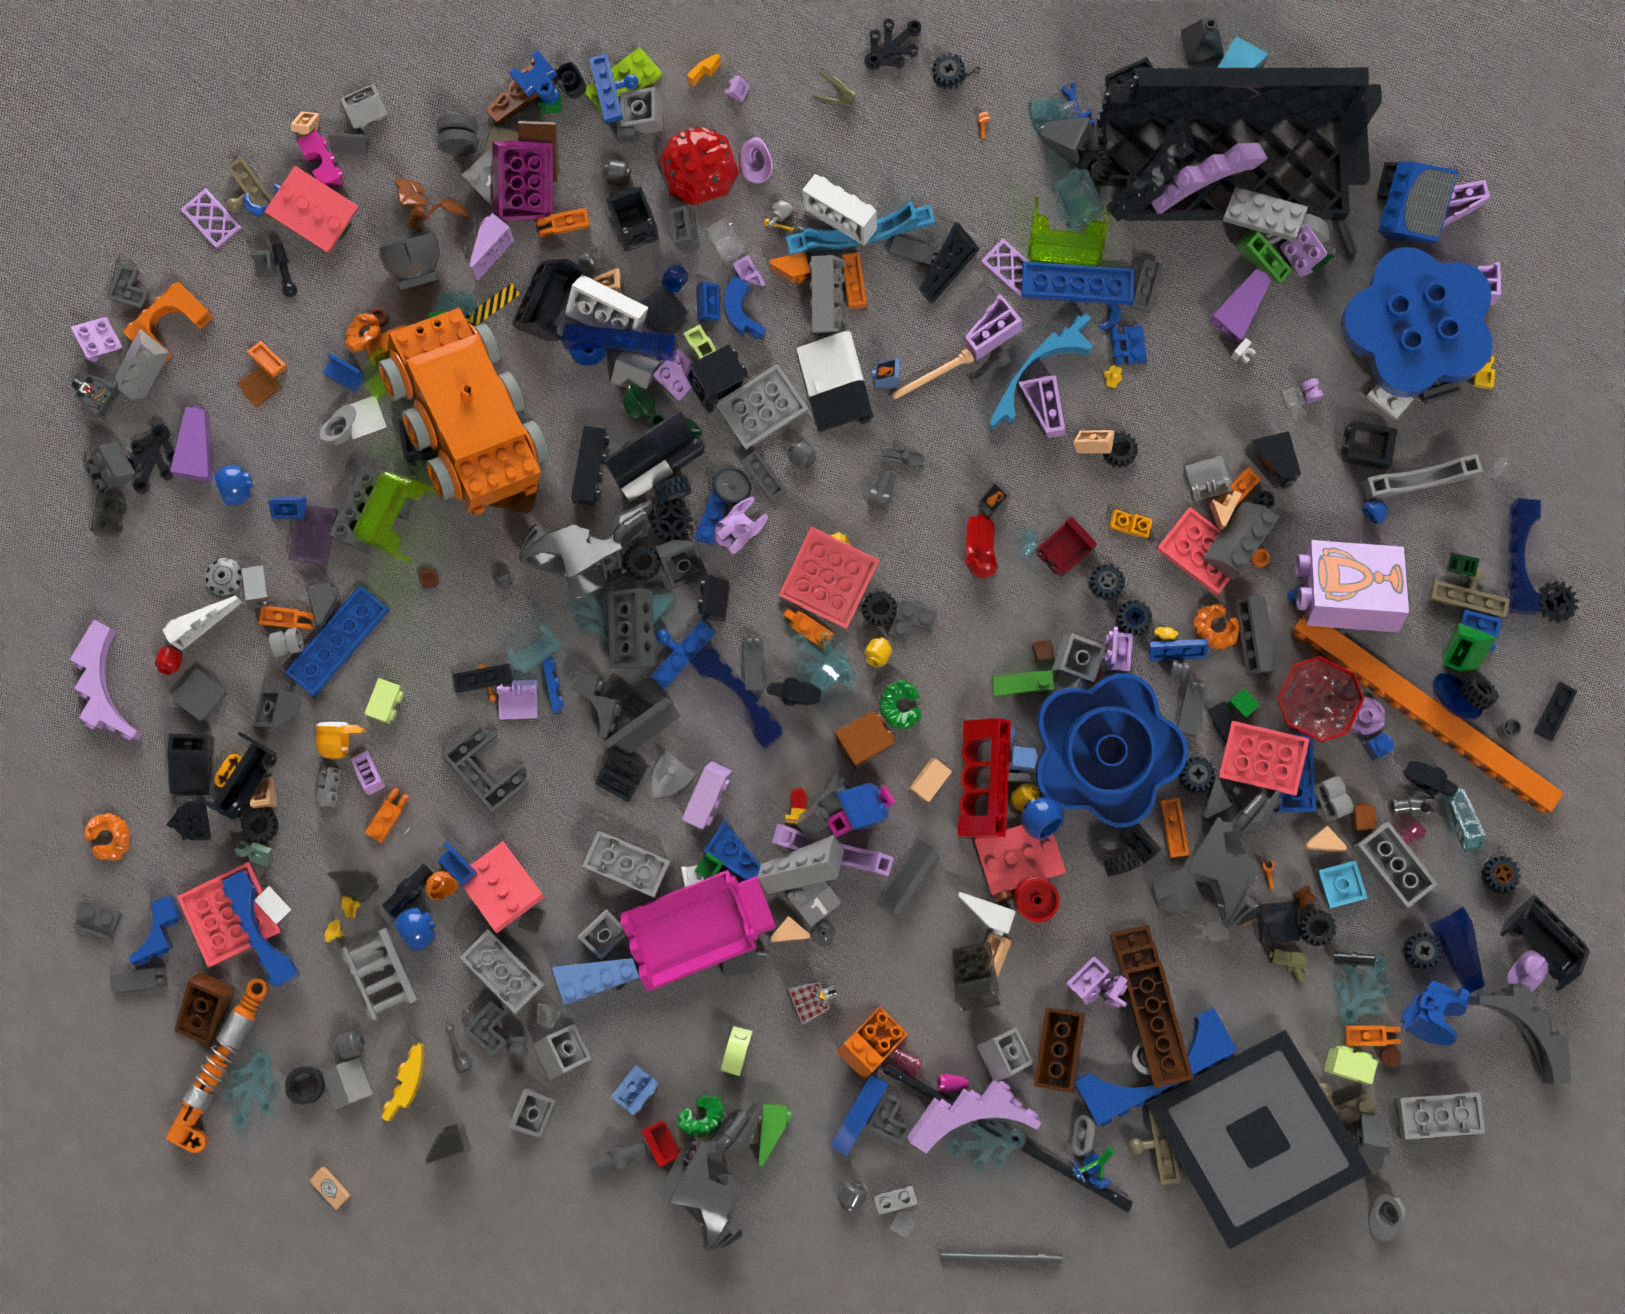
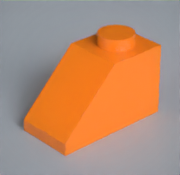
M806 252L769 260L770 270L792 283H805L810 279V268Z

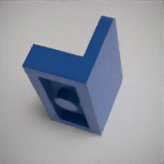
M329 353L330 362L322 373L356 393L365 379L363 373Z
M445 841L443 844L447 847L448 851L438 861L464 886L477 872Z

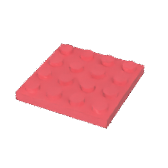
M811 526L779 596L847 629L880 559Z
M247 862L177 896L209 968L252 948L248 941L250 939L248 933H245L240 926L241 919L239 915H235L231 908L233 903L230 897L227 898L222 890V887H224L222 881L245 870L248 871L257 888L256 899L263 892V889L251 862ZM255 902L256 921L264 938L268 940L282 933L278 923L275 924Z

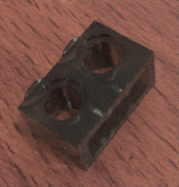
M97 494L90 531L100 536L119 538V533L123 530V514L127 510L126 501L117 496ZM115 503L114 509L109 511V506ZM111 522V526L105 529L106 523Z

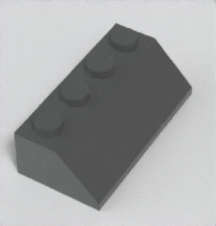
M1242 502L1202 559L1234 581L1275 525L1279 516L1263 505Z

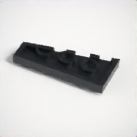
M954 223L919 288V291L929 303H934L980 250L959 223Z

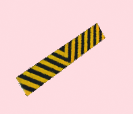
M511 283L466 315L467 323L473 327L477 326L519 296L520 293Z

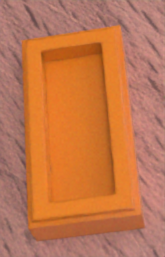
M262 341L247 351V355L272 379L287 369V365Z

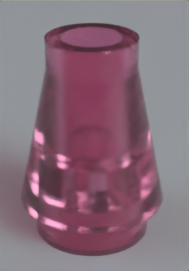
M1416 820L1406 827L1400 834V837L1408 845L1423 838L1427 831Z
M900 1049L896 1050L892 1058L909 1074L913 1073L915 1075L923 1063L919 1056Z

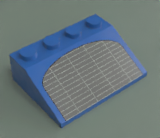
M1399 161L1378 232L1387 240L1438 243L1459 172L1419 162Z

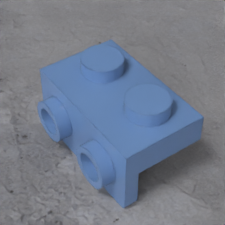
M635 1065L611 1097L627 1109L629 1113L634 1115L642 1109L645 1100L654 1094L658 1083L653 1077Z

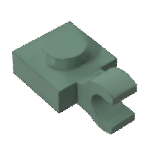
M240 841L239 848H235L234 855L237 857L249 856V861L267 867L271 860V848L255 842L249 845L247 842Z

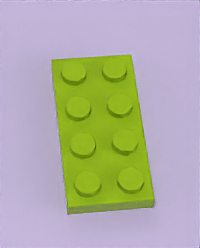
M640 47L611 68L614 82L624 80L629 74L635 75L639 81L635 89L625 87L616 90L619 103L620 93L648 88L663 76L662 71ZM594 81L586 88L584 94L603 115Z

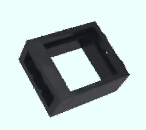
M1353 420L1344 430L1346 442L1345 444L1343 443L1341 448L1342 461L1387 470L1392 465L1398 429ZM1356 430L1385 436L1381 458L1352 453Z

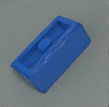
M701 282L696 286L697 320H720L719 284Z
M275 497L269 500L272 518L303 519L305 516L307 497Z

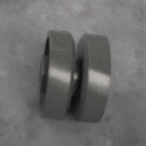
M449 114L438 118L437 147L440 151L452 155H466L478 149V138L476 136L478 133V123L476 119L462 114Z

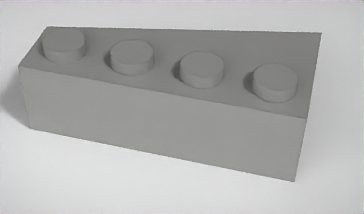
M833 255L811 257L809 268L812 273V281H810L812 318L810 325L814 333H840L842 308L839 306V303L843 300V292L840 287L841 282L845 280V274H842V266H846V259Z
M832 835L761 864L757 878L767 894L834 880L838 878L844 850L835 835Z

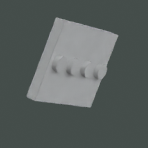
M778 364L719 400L717 405H715L746 451L808 412V407Z

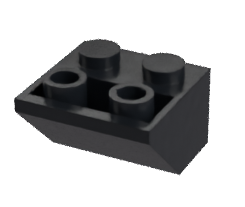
M706 574L705 580H701L700 591L703 599H699L698 610L699 614H702L703 620L726 622L730 588L728 580Z

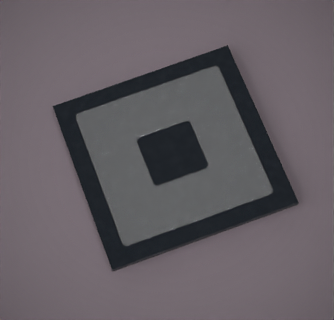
M1286 1030L1146 1103L1229 1250L1372 1173Z

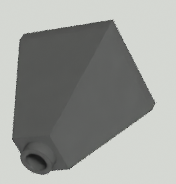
M1216 17L1201 19L1181 30L1188 65L1223 59L1224 52Z
M1087 117L1046 122L1044 126L1040 127L1038 134L1044 144L1076 168H1079L1077 163L1081 164L1079 159L1080 157L1084 158L1083 154L1087 153L1094 138L1090 118Z

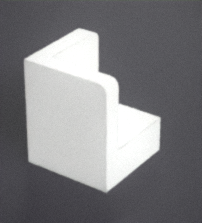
M697 866L681 867L685 887L704 880L703 877L694 872Z

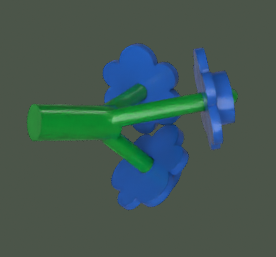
M1108 1147L1100 1157L1096 1153L1084 1156V1161L1082 1162L1084 1167L1079 1169L1074 1160L1073 1175L1077 1179L1082 1178L1085 1183L1086 1181L1082 1175L1083 1172L1086 1171L1088 1175L1099 1174L1097 1177H1089L1090 1183L1094 1184V1187L1101 1189L1111 1186V1180L1103 1178L1104 1164L1115 1151Z

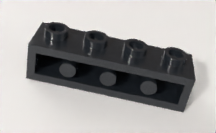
M583 427L571 495L573 503L595 506L596 501L600 500L601 490L598 488L599 482L602 483L604 478L602 465H606L603 461L607 458L605 448L606 446L609 447L610 435H608L607 430L604 428Z

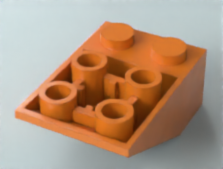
M879 1006L836 1052L865 1080L908 1033Z

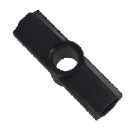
M423 863L409 878H406L397 886L396 892L382 905L384 910L395 918L408 903L411 904L420 896L421 890L426 886L427 879L434 872Z

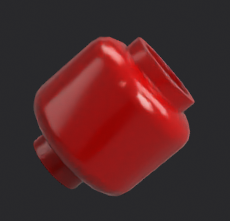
M173 645L162 647L158 651L154 664L160 673L172 675V673L179 671L183 655Z

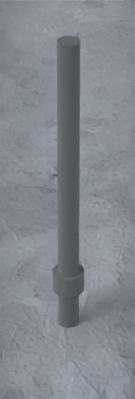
M941 1252V1260L1019 1262L1046 1265V1263L1062 1264V1255H1046V1253L1032 1255Z

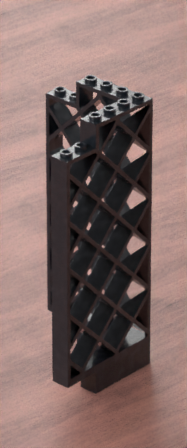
M1368 67L1138 68L1137 74L1133 75V84L1110 85L1108 92H1105L1102 108H1100L1099 116L1097 117V128H1100L1097 144L1101 145L1100 152L1110 157L1109 160H1112L1110 165L1120 174L1106 175L1108 181L1103 180L1104 184L1102 186H1121V194L1139 178L1138 176L1150 165L1162 146L1161 144L1154 150L1137 134L1149 121L1155 123L1166 133V129L1181 118H1183L1188 126L1197 120L1214 136L1208 142L1209 144L1214 146L1220 141L1226 148L1231 149L1238 142L1227 132L1242 120L1259 136L1253 143L1261 144L1265 141L1283 157L1271 171L1262 164L1252 169L1261 180L1250 191L1257 193L1267 184L1285 201L1307 206L1306 214L1317 216L1322 220H1346L1350 214L1349 185H1366L1370 179L1367 125L1382 103L1381 84H1369ZM1284 120H1287L1305 136L1293 149H1290L1273 133ZM1329 120H1333L1334 146L1318 133ZM1107 123L1123 136L1110 150H1107ZM1128 141L1147 157L1133 172L1115 156ZM1308 141L1312 142L1328 157L1316 171L1296 154ZM1192 157L1182 169L1186 166H1194L1197 162L1199 164L1202 162ZM1287 162L1307 179L1294 193L1275 176ZM1332 162H1335L1336 189L1320 176ZM1230 176L1213 182L1203 193L1197 190L1188 195L1194 202L1186 210H1174L1170 207L1163 213L1157 214L1156 210H1149L1153 206L1152 203H1146L1140 210H1134L1127 215L1125 221L1223 220L1226 210H1220L1207 197L1220 184L1232 194L1235 187L1243 188ZM1173 177L1170 178V180H1169L1166 184H1168V183H1169L1170 181H1172L1174 178H1173ZM1311 183L1331 200L1323 209L1312 210L1298 197ZM1335 204H1337V209H1331ZM1198 206H1201L1204 210H1195V209H1196Z

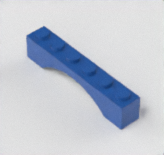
M242 870L222 881L224 885L222 890L227 898L230 897L233 903L231 908L235 915H239L241 919L240 926L250 937L248 940L253 950H257L259 954L257 957L258 962L262 967L266 968L268 972L266 977L269 983L280 987L300 976L293 959L273 948L259 929L254 911L257 888L248 871Z

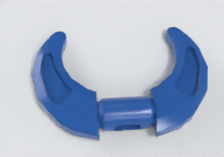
M273 184V187L275 188L277 193L280 189V186L277 184ZM246 193L244 206L247 211L254 216H263L269 204L261 207L260 205H255L251 203L249 193Z
M1108 304L1111 309L1110 319L1105 324L1099 325L1098 328L1105 330L1113 328L1118 324L1121 318V308H1118L1116 304Z

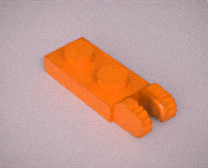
M586 208L553 214L550 217L536 221L539 227L548 226L552 223L551 228L539 231L540 237H549L553 234L557 235L590 227Z
M265 606L260 609L258 624L286 629L297 627L302 630H313L312 625L299 623V617L314 619L315 615L314 613L302 612L297 609Z
M396 787L391 791L387 800L384 801L365 831V834L380 843H383L409 799V795L404 794L397 806L392 804L399 792V789Z
M1345 1026V1045L1387 1046V1044H1401L1399 1039L1387 1040L1386 1032H1401V1027Z

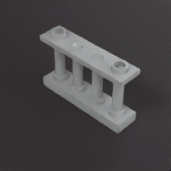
M389 928L378 931L380 936L377 940L354 951H351L350 947L345 946L342 948L344 952L342 958L346 965L349 964L367 1005L365 1008L367 1016L370 1019L372 1018L373 1021L381 1019L378 1014L379 1012L404 1000L406 1002L409 1001L411 1004L420 1001ZM381 946L386 948L388 954L385 958L361 969L358 968L355 958ZM388 964L394 966L396 972H394L393 976L369 987L366 986L363 976ZM396 982L398 984L401 983L404 989L401 991L402 993L374 1005L371 994Z

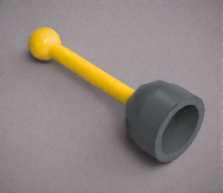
M765 219V220H764V225H765V226H768V223L770 222V220H769V219ZM777 223L773 225L774 227L791 231L793 235L802 233L804 229L808 228L803 225H798L795 228Z

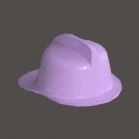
M1537 951L1525 952L1510 968L1507 976L1508 984L1522 983V987H1530V991H1534L1548 974V962Z

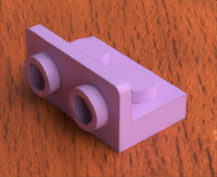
M1093 957L1066 984L1087 1005L1098 997L1100 991L1111 985L1114 977L1096 957Z
M1115 976L1103 995L1107 999L1105 1002L1113 1008L1125 1007L1127 1005L1126 1002L1118 998L1127 989V979L1124 977Z

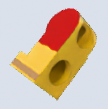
M801 788L792 790L790 794L792 809L791 815H785V824L797 825L799 815L806 810L807 794Z

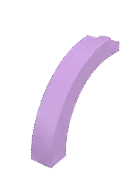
M777 824L772 843L795 851L823 838L817 836L809 838L804 832ZM839 843L844 850L842 866L889 876L894 857Z

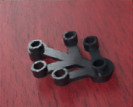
M886 19L883 23L885 30L884 48L879 52L878 42L881 39V33L878 30L870 32L871 52L865 57V65L870 70H877L881 66L902 68L905 65V58L901 55H909L910 57L918 55L919 48L915 44H911L908 47L898 46L910 36H919L922 29L921 23L917 20L910 21L907 29L892 40L894 21ZM890 23L892 24V26L887 27L886 24ZM876 34L878 37L873 38L872 35ZM910 49H915L916 52L913 53ZM888 54H898L894 59L884 58ZM901 60L902 63L898 64L896 61Z
M163 424L154 426L150 435L131 443V449L136 453H140L143 451L144 446L153 442L151 449L133 458H127L129 462H134L133 470L137 468L138 464L147 460L141 477L136 478L133 482V489L139 494H145L149 491L150 484L148 481L155 462L160 470V476L164 480L168 481L173 478V473L167 468L159 452L162 444L167 453V460L172 463L173 459H170V456L175 451L168 440L170 430ZM160 432H164L162 437L158 436ZM136 444H140L138 449L134 448ZM168 471L169 476L164 477V473ZM145 484V488L141 490L140 486Z

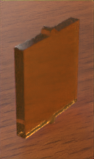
M260 367L237 383L245 393L244 396L249 398L255 407H258L282 389L275 378L272 379Z

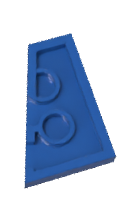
M724 820L703 851V854L710 853L724 863L722 865L724 868L744 881L758 876L761 865Z

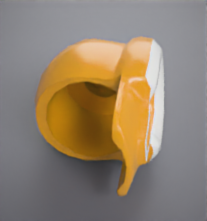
M320 722L315 727V747L318 754L324 758H344L349 750V733L366 732V729L359 725H349L346 722Z

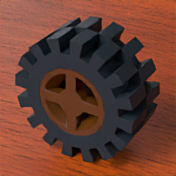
M1506 856L1490 859L1484 864L1485 867L1482 868L1484 874H1481V877L1485 879L1483 883L1487 884V888L1493 889L1492 891L1506 892L1514 889L1515 885L1520 882L1518 878H1521V874L1518 873L1521 870L1516 867L1518 864L1512 862L1513 859Z

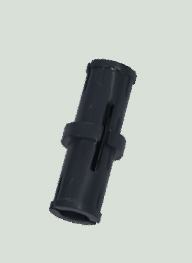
M1353 951V953H1334V964L1352 965V967H1357V965L1375 967V954H1359L1357 951Z

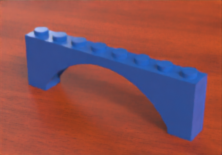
M1209 1008L1194 1016L1196 1021L1195 1031L1187 1052L1193 1078L1199 1075L1198 1072L1205 1068L1208 1071L1217 1066L1215 1062L1221 1059L1224 1062L1234 1057L1233 1053L1237 1051L1215 1008ZM1089 1072L1076 1079L1075 1087L1090 1116L1094 1119L1095 1125L1101 1124V1126H1105L1112 1122V1117L1116 1115L1122 1117L1130 1112L1129 1108L1136 1106V1108L1141 1107L1147 1103L1146 1099L1152 1096L1155 1099L1164 1094L1163 1090L1169 1087L1174 1089L1182 1083L1179 1082L1154 1088L1153 1084L1142 1087H1121L1104 1082L1094 1077L1092 1072Z

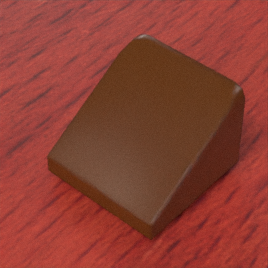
M1050 640L1037 641L1031 644L1036 663L1055 658Z

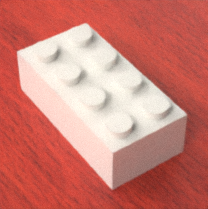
M815 174L803 188L804 210L865 246L877 230V211L870 204L863 203L857 196L848 194L840 186L831 184L825 177Z
M582 274L572 285L565 315L631 347L641 335L648 307Z

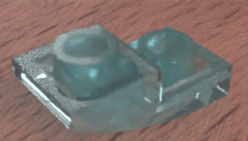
M1050 98L1048 101L1031 100L1028 103L1030 121L1056 120L1070 116L1067 99Z
M439 292L437 312H448L460 307L463 315H475L477 296L464 293L456 295Z
M834 649L822 661L823 665L810 677V682L825 692L844 671L850 659Z

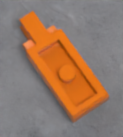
M787 609L783 614V617L790 621L789 626L792 627V630L822 650L825 649L834 636L833 632L800 611L795 614Z

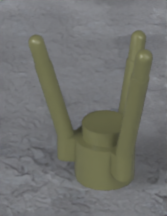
M822 71L818 72L819 75L841 89L838 95L841 99L838 100L820 95H814V98L840 104L843 107L846 104H852L857 94L856 91L846 86L835 76L831 75L829 77Z

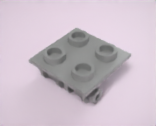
M1222 456L1185 466L1195 502L1232 492L1231 482Z

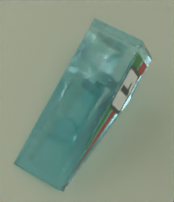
M1458 789V792L1453 797L1445 795L1455 834L1463 852L1482 848L1486 835L1465 789Z

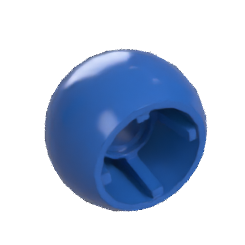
M225 465L214 474L218 490L225 505H241L252 496L250 488L254 487L248 471L243 472L241 466Z
M1042 797L1033 799L1025 805L1021 815V822L1027 834L1035 839L1042 840L1054 834L1062 826L1064 815L1061 807L1054 800Z
M410 908L399 914L394 922L398 932L411 951L427 948L435 939L436 935L433 928L436 927V924L427 911L422 914L419 908Z

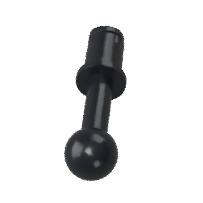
M281 243L272 246L276 260L275 265L280 267L285 284L282 288L283 294L286 297H294L298 289L291 282L287 263L290 260L286 257L284 245Z

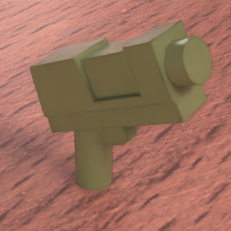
M1280 949L1269 950L1268 958H1271V964L1288 966L1287 971L1294 972L1297 984L1305 982L1301 969H1306L1305 960L1307 956L1305 954L1280 951Z

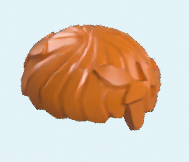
M435 872L427 879L425 892L432 900L439 899L443 901L444 897L448 894L453 895L458 888V882L449 872Z

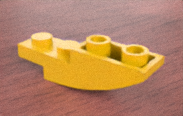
M421 1043L411 1047L407 1054L410 1057L397 1070L398 1076L396 1079L403 1083L396 1086L392 1093L394 1095L391 1102L387 1101L382 1108L383 1115L381 1118L387 1122L392 1121L400 1106L409 1108L417 1093L425 1062V1045Z

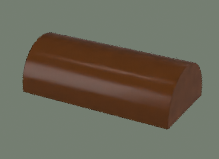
M1046 1007L1034 1081L1035 1087L1074 1094L1085 1013Z

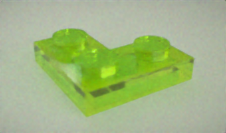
M382 346L367 357L378 373L364 383L376 400L387 392L378 370V362L389 358V354Z

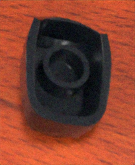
M572 61L560 65L555 70L557 76L553 79L569 98H579L586 92L583 76Z

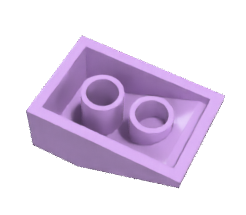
M493 213L489 217L484 218L481 223L469 264L477 281L514 242L510 227Z

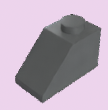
M330 582L307 588L317 625L321 628L328 623L338 605L337 597H340L337 586Z

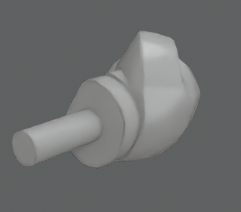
M784 200L774 203L772 206L773 219L768 223V226L772 227L777 220L782 222L793 213L792 205Z

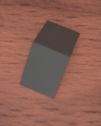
M1217 780L1210 786L1201 816L1203 820L1232 806L1220 782Z

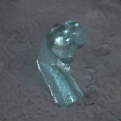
M1028 529L1024 534L1028 541L1020 551L1026 558L1035 548L1038 535L1031 529Z

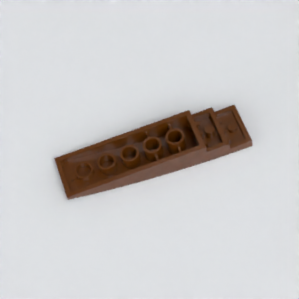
M1149 924L1111 933L1110 937L1121 976L1127 979V989L1125 991L1154 1088L1194 1079L1162 961L1159 959L1156 944L1153 942Z

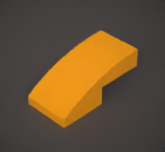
M712 55L697 64L687 74L688 84L694 87L704 74L711 77L721 65L720 55Z

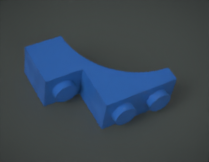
M168 895L150 903L153 911L152 929L145 943L136 952L128 956L132 964L144 965L150 962L149 958L164 956L169 953V949L174 948L165 926L168 928L178 924L177 920L183 918L174 896Z

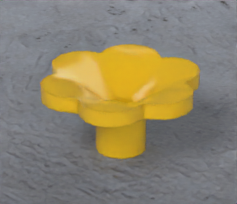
M1113 365L1109 371L1104 372L1107 387L1115 388L1121 381V367Z
M1157 627V630H1154V634L1159 636L1161 641H1169V639H1175L1178 636V632L1170 627Z
M342 896L341 908L344 910L345 916L347 918H355L356 908L360 907L359 901H353L350 896Z
M338 919L329 923L328 929L324 933V937H326L325 942L329 943L336 937L341 938L344 932L340 930V921Z

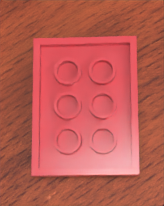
M294 166L264 212L329 254L359 207L297 166Z
M1189 507L1156 550L1216 596L1230 580V578L1202 559L1221 533V530Z
M1232 721L1219 778L1268 790H1278L1281 793L1296 796L1309 738Z
M1020 825L1007 829L1006 837L974 839L991 896L1006 889H1015L1021 880L1029 876H1039L1048 879L1066 873L1054 834L1042 840L1035 839L1027 834L1023 826Z
M504 841L471 864L477 874L463 886L496 933L545 898Z

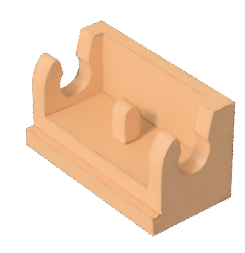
M931 758L909 787V790L922 800L930 802L952 771L936 758Z

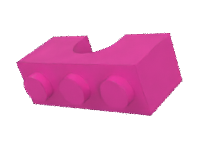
M314 131L296 140L308 163L314 160L322 161L321 166L312 171L318 181L332 190L344 184L341 179L344 175L339 166L335 168L333 162L336 160L331 151L327 152L325 147L328 144L323 135L319 136L317 131Z

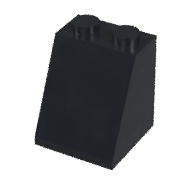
M1289 431L1253 439L1245 449V454L1274 488H1290L1301 475Z

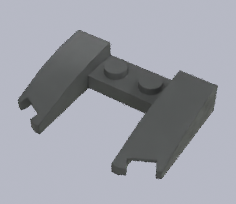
M479 724L444 752L442 758L461 777L493 816L529 784L530 780H525L523 769H526L524 762L496 785L489 780L472 758L499 734L495 730L491 734L481 730L482 725Z

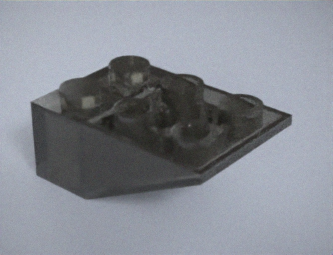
M990 942L952 949L955 1000L962 1012L1001 1005L999 984Z

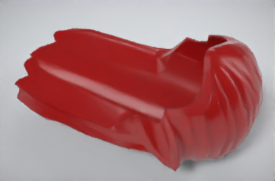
M978 514L976 517L973 515L969 517L966 526L967 558L964 564L967 565L972 576L989 578L998 570L997 557L994 555V522H992L991 518L987 519L983 514Z

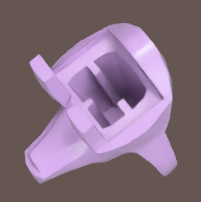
M753 497L736 504L728 516L715 525L714 540L716 544L727 547V550L732 555L742 549L751 537L757 535L768 519L767 514H763L754 522L744 514L755 499Z

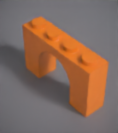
M177 281L175 284L170 285L162 296L157 297L148 309L143 310L134 322L129 323L123 333L133 342L138 331L142 330L165 348L155 335L156 324L162 316L172 312L181 313L199 330L213 316ZM170 352L164 363L172 356Z

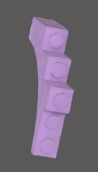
M1237 143L1224 154L1211 155L1198 166H1186L1173 176L1174 179L1164 186V194L1151 203L1157 214H1161L1195 191L1226 176L1245 170H1252L1268 158L1259 143Z
M93 620L70 660L75 662V667L84 671L74 689L80 691L79 696L89 700L79 718L84 720L83 725L93 730L95 727L99 729L105 727L113 732L117 729L122 732L120 736L131 741L134 738L139 741L142 733L130 726L119 714L107 688L105 675L106 659L116 631Z
M993 1079L982 1097L974 1090L969 1092L963 1089L952 1107L944 1099L939 1101L934 1098L908 1135V1139L912 1145L927 1154L934 1144L949 1131L977 1119L993 1117L1012 1119L1025 1123L1036 1130L1041 1125V1122L1035 1111L1030 1108L1028 1110L1022 1108L1023 1104L1017 1099L1012 1098L1014 1095L1007 1083L1002 1080L999 1083Z

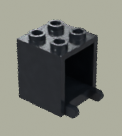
M641 186L631 187L624 193H616L606 199L609 214L625 252L660 240L657 224ZM637 207L638 213L621 218L620 213Z
M729 344L690 363L685 373V377L708 413L714 411L713 406L717 405L718 399L743 386L748 377L746 367L740 364L736 350L731 348Z

